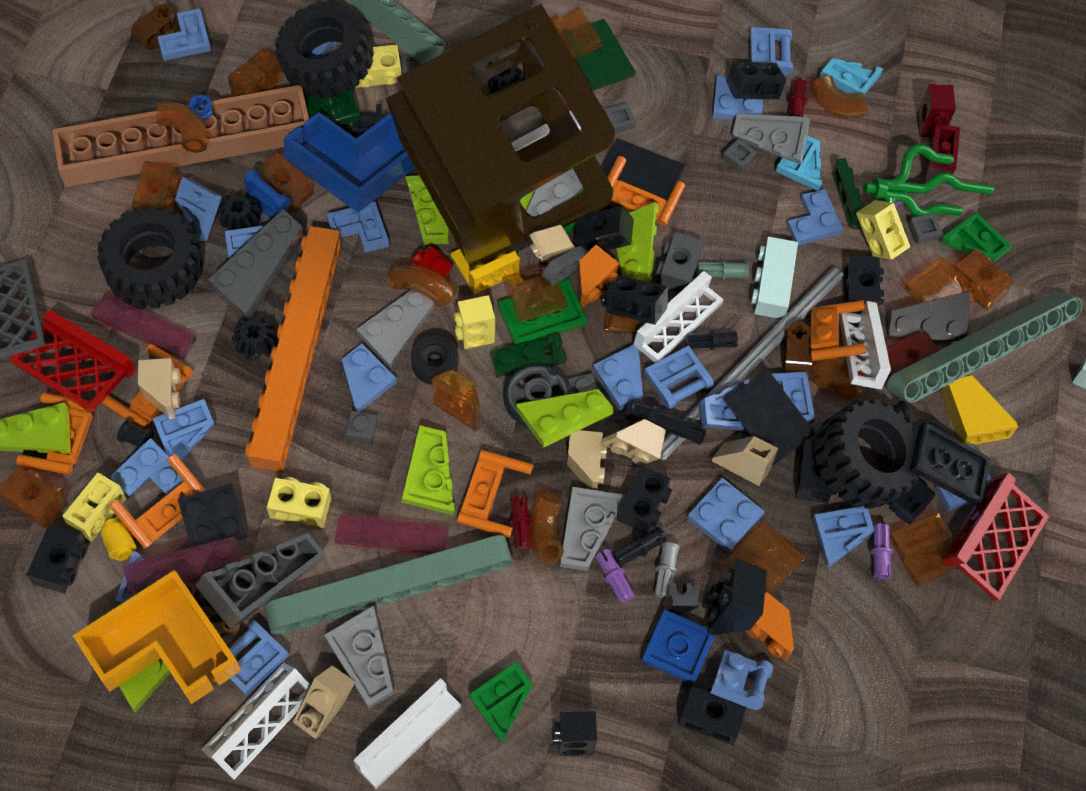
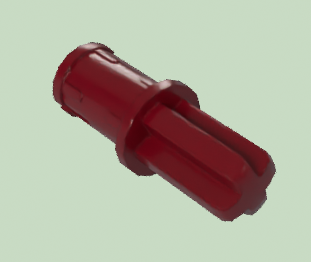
M797 78V80L793 81L791 96L788 99L790 104L788 116L803 117L804 106L807 104V82L802 80V78Z
M514 496L510 499L512 510L510 526L513 527L515 548L519 549V551H524L531 547L529 526L532 525V520L528 517V498L522 496V501L520 502L519 496Z

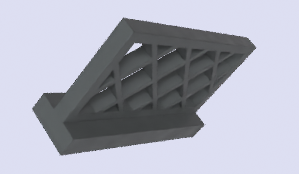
M26 259L0 266V288L4 282L13 285L6 295L0 292V299H2L0 302V317L6 320L0 328V340L3 337L11 341L6 348L0 349V359L46 346L29 265ZM23 269V274L17 281L9 278L12 272ZM19 289L28 292L22 301L13 298ZM8 303L17 306L11 315L2 312ZM24 309L32 312V315L26 322L17 319ZM13 323L22 327L15 337L6 333ZM28 330L37 334V339L28 342L21 340Z

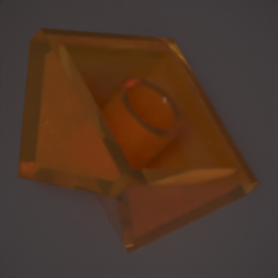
M548 264L502 277L519 322L568 308L559 283L552 286L542 278V273Z
M452 369L435 376L432 380L433 404L477 432L480 428V404L474 383Z

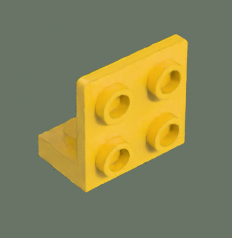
M460 249L451 253L453 262L474 295L519 274L520 258L515 251L509 254H502L494 261L485 265L479 262L469 267Z

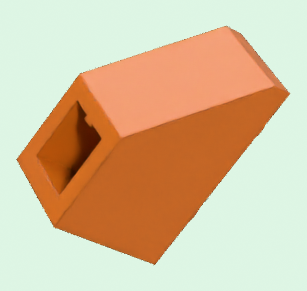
M597 245L579 261L578 265L579 302L583 308L589 302L594 303L600 297L601 290L607 285V282H614L618 277L619 263Z
M766 592L763 615L751 630L745 631L752 638L760 639L766 644L768 651L777 658L781 657L786 661L794 650L789 609Z

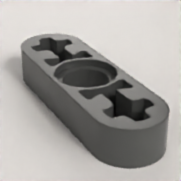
M580 245L552 260L543 271L542 278L552 286L577 272L579 261L589 251Z

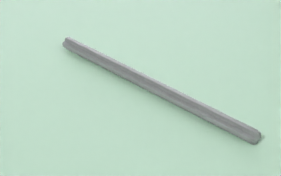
M833 267L705 398L743 381L787 336L788 327L794 322H800L838 284L843 277V272L837 267ZM700 403L683 419L684 421L696 426L701 424ZM669 433L664 438L660 459L666 460L685 439Z

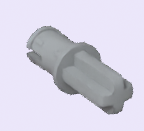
M665 542L662 544L660 563L656 566L658 575L654 594L661 599H665L667 585L673 583L674 575L678 572L675 567L679 545Z

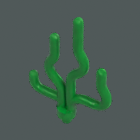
M915 144L907 149L902 159L900 173L895 179H874L872 183L866 182L863 186V191L870 193L873 199L885 200V202H892L894 205L895 201L904 203L915 217L932 213L935 215L960 216L963 213V209L960 206L936 204L922 209L909 194L904 192L928 193L944 182L948 183L955 190L988 195L994 192L992 185L964 182L947 172L938 173L924 184L906 182L911 172L912 160L917 154H922L928 160L935 163L952 164L954 161L952 155L937 153L924 144Z

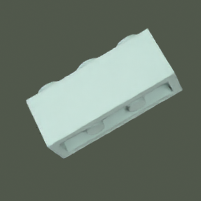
M768 237L766 245L760 246L758 260L762 261V266L757 267L754 282H759L758 289L754 288L751 304H755L754 314L782 319L786 315L790 301L798 242Z

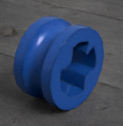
M197 95L189 101V109L194 119L203 121L212 116L213 107L211 100L207 96ZM202 105H203V108H204V109H203V110H199L198 106H202Z

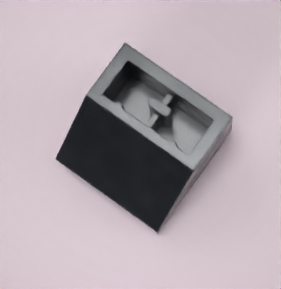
M737 558L729 568L725 567L719 582L713 583L708 594V598L711 599V605L705 617L706 621H708V634L717 635L751 630L763 615L767 570Z

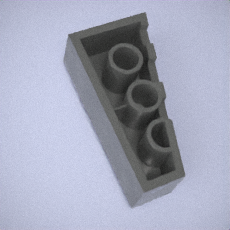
M283 209L208 279L212 290L245 321H250L251 315L254 317L253 314L258 306H261L270 287L272 284H275L284 265L288 263L304 236L302 226Z
M306 533L278 544L272 549L264 552L260 551L249 558L230 563L219 570L205 573L195 586L232 630L314 568L326 554L311 535Z

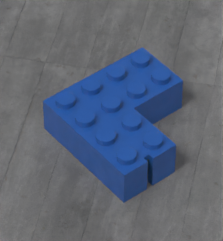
M320 112L303 123V128L299 126L284 137V159L357 213L415 168L398 138L390 113L357 139Z

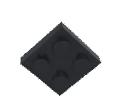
M232 483L178 498L192 552L247 537Z

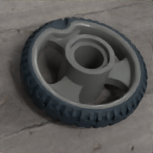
M531 364L519 368L512 373L504 386L503 401L508 414L517 423L528 427L517 413L515 404L551 398V387L554 385L560 386L563 396L572 394L567 378L560 371L558 372L557 369L547 365ZM541 375V378L530 380L526 384L525 389L516 387L519 381L528 376ZM541 394L544 397L537 399L532 397V395Z

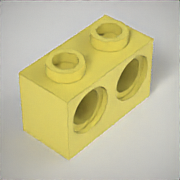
M398 46L373 47L372 66L370 69H367L368 74L364 80H359L360 84L357 87L398 83L396 77L401 75Z
M874 200L856 212L873 256L892 260L910 248L894 203Z
M489 295L459 301L458 312L454 313L456 323L454 328L458 341L462 340L464 349L495 343V316Z
M97 473L62 517L71 530L81 533L84 538L93 542L102 530L101 525L115 514L109 505L116 499L123 504L126 497L118 484Z
M285 477L284 479L275 478L267 505L269 517L271 519L324 528L331 502L330 489L317 482L306 484L300 483L297 479ZM285 495L293 496L291 500L286 502L280 500ZM312 500L320 501V503L314 507H310L307 505Z

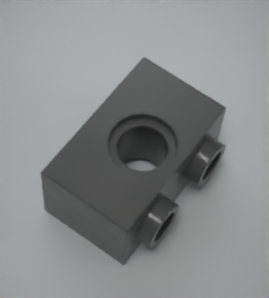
M675 232L673 240H667L663 255L667 256L665 262L660 261L656 275L660 276L659 285L668 286L669 290L679 293L686 288L693 280L702 253L704 240Z

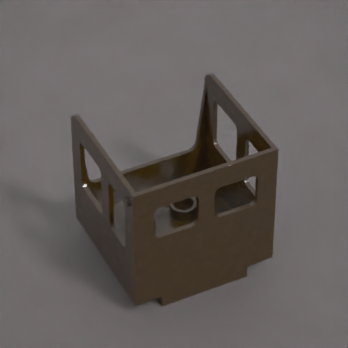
M542 3L396 77L400 91L387 97L386 101L398 138L469 267L479 262L485 265L494 261L502 254H509L513 251L517 253L533 243L529 236L530 234L558 225L565 228L607 206L611 202L613 187L595 155L608 149L613 144L615 129ZM520 42V48L517 51L485 66V59ZM522 63L523 77L495 93L489 94L488 81L492 77ZM557 90L562 94L563 98L565 99L566 103L568 104V106H569L570 110L572 111L574 117L576 118L577 122L579 123V125H580V127H581V129H582V132H580L578 126L576 125L575 121L573 120L571 114L569 113L567 107L565 106L564 102L562 101V99H561L560 95L558 94ZM534 106L539 110L550 130L549 134L515 151L499 122L527 107ZM573 169L583 187V192L536 218L529 217L524 211L520 200L527 194Z

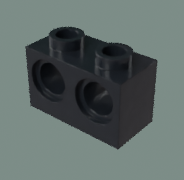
M733 62L726 82L736 99L779 100L786 83V78L777 63Z
M619 275L606 291L608 314L656 325L667 309L668 286Z
M641 465L619 509L617 521L645 534L650 526L656 527L662 514L658 509L661 503L667 504L673 490L669 488L671 478ZM654 486L658 491L654 493L649 492L646 487ZM644 509L647 514L638 515L634 510Z
M596 711L560 712L559 721L554 722V730H552L553 748L558 747L559 756L594 755L597 744Z

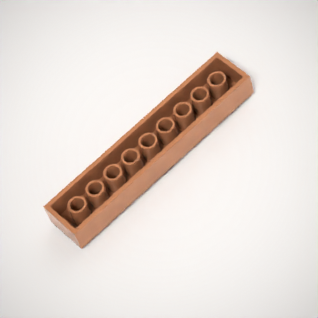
M297 85L211 101L213 114L209 119L203 121L194 119L189 105L52 129L59 174L64 186L70 187L284 147V137L299 126L303 128V123L309 120L302 87ZM202 105V106H198L199 110H203V109H204V108H203V105Z

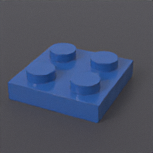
M664 609L641 662L694 686L715 635L708 634V628Z

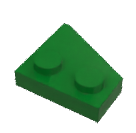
M977 212L944 235L940 241L945 246L993 264L1008 253L1012 247Z
M515 662L469 694L468 697L499 742L506 738L533 685L518 663Z

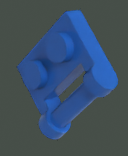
M256 170L248 171L244 177L246 191L251 196V199L255 198L258 201L261 212L271 220L283 209L289 214L290 210L288 207L291 200L286 195L279 194L260 178L261 175Z

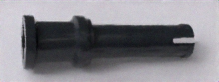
M633 398L627 407L625 414L627 421L635 420L639 422L646 419L665 429L666 432L701 445V442L705 439V428L667 415L658 406L650 407L640 403L639 399Z

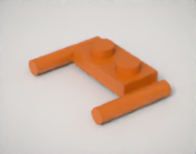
M618 156L607 176L613 187V198L609 205L613 207L622 206L629 213L656 202L659 205V211L656 214L655 221L661 226H666L685 188V184L677 181L666 201L661 197L617 180L626 163L624 157Z
M864 300L812 308V361L866 354L865 343L839 347V314L865 310Z
M152 343L147 346L146 353L156 359L171 358L174 367L179 368L180 384H176V392H178L186 380L192 377L194 370ZM141 390L131 400L129 408L109 395L102 402L103 405L125 419L132 420L134 425L144 430L148 429L153 418L161 412L143 397Z
M43 392L40 398L41 403L52 405L65 403L69 407L71 454L49 451L47 459L18 455L16 463L19 466L71 475L73 465L77 464L92 423V413L63 395Z
M481 450L457 523L510 538L513 527L488 520L504 468L531 475L534 464Z
M176 453L170 456L167 461L184 482L179 484L135 520L118 499L109 505L111 510L144 549L183 518L178 498L206 491Z

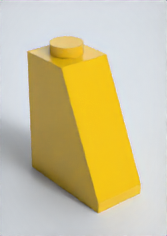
M973 376L962 377L942 388L941 395L957 439L964 444L977 445L1012 437L1018 428L1017 422Z

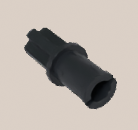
M709 330V333H688L685 336V345L691 349L709 348L714 350L715 348H736L738 346L735 343L738 342L736 331L714 332V330Z
M656 527L641 537H633L632 542L614 551L615 560L621 566L639 556H647L648 551L667 542L665 536L661 538L665 533L660 527Z

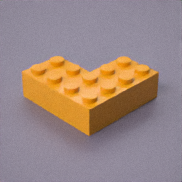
M175 570L72 635L109 692L161 659L189 702L193 704L214 690L211 684L217 682L220 686L241 671L237 660Z

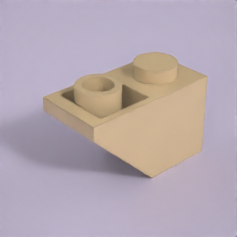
M561 225L529 235L533 241L530 247L542 263L547 262L549 264L552 260L576 248Z
M171 358L138 360V386L143 397L170 419L176 418V408H180L179 392H176V384H180L179 368L174 367Z
M644 419L603 438L601 444L611 448V451L616 454H623L631 458L636 464L647 465L660 459L666 430Z
M579 430L570 435L567 466L588 489L597 490L598 483H604L605 467H600V459H606L607 446L601 444L602 432Z
M755 436L724 442L716 452L712 462L760 486L771 470L778 448Z
M334 666L329 667L314 678L293 723L317 739L344 705L355 681Z

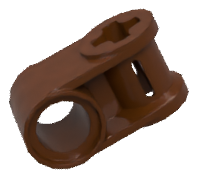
M167 4L156 6L151 12L133 24L131 34L147 49L153 50L159 46L157 36L178 31L179 25L177 20L174 19L173 8Z
M794 322L788 327L785 339L784 373H811L812 371L811 330L804 322Z

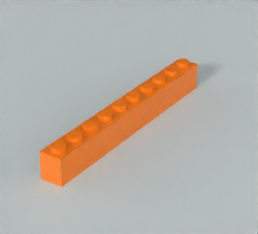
M310 226L308 235H304L302 238L301 249L303 253L302 257L297 258L295 267L297 276L290 283L289 292L291 298L284 305V324H279L277 332L278 346H274L271 353L272 368L268 369L265 375V385L267 387L265 393H261L259 397L258 407L260 408V413L258 417H254L252 423L253 439L248 441L246 445L245 456L249 458L250 465L253 468L277 472L284 471L342 246L341 234L338 230Z

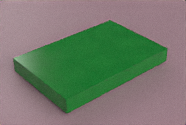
M569 279L562 280L553 286L550 284L497 301V308L513 345L543 340L549 336L585 326L588 323Z

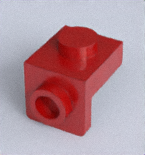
M429 246L424 250L418 249L410 259L412 264L408 270L411 273L418 270L431 283L438 286L454 265L436 249Z

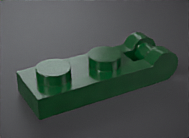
M846 158L836 159L832 176L847 224L851 229L857 230L861 228V224L856 212L864 208L865 205L860 203V191L858 187L855 188L852 167L848 166Z
M552 335L543 340L490 350L496 378L512 375L516 370L523 366L526 367V365L542 364L543 366L551 367L565 363L568 359L566 352L561 348L563 345L561 336ZM552 350V354L545 356L544 351Z

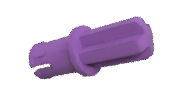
M878 523L874 526V548L871 549V554H873L874 560L873 577L877 579H890L892 577L891 555L893 554V549L890 548L889 525L885 523Z
M610 549L603 550L608 561H605L601 552H599L595 559L606 576L604 578L605 582L611 585L619 602L630 601L634 597V593L624 576L625 570L619 567Z

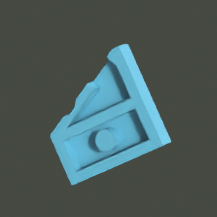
M832 58L821 71L819 78L861 100L881 76L883 68L876 66L875 70L861 68V63L846 62Z
M807 135L802 165L782 158L776 172L819 191L822 185V180H820V141Z

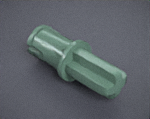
M722 260L721 263L700 262L697 265V275L699 276L705 271L712 278H721V280H725V278L747 279L749 266L748 262L726 263L725 260Z

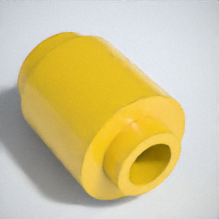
M111 518L101 525L102 531L100 534L109 557L118 561L129 559L132 552L136 550V544L131 532L119 518Z

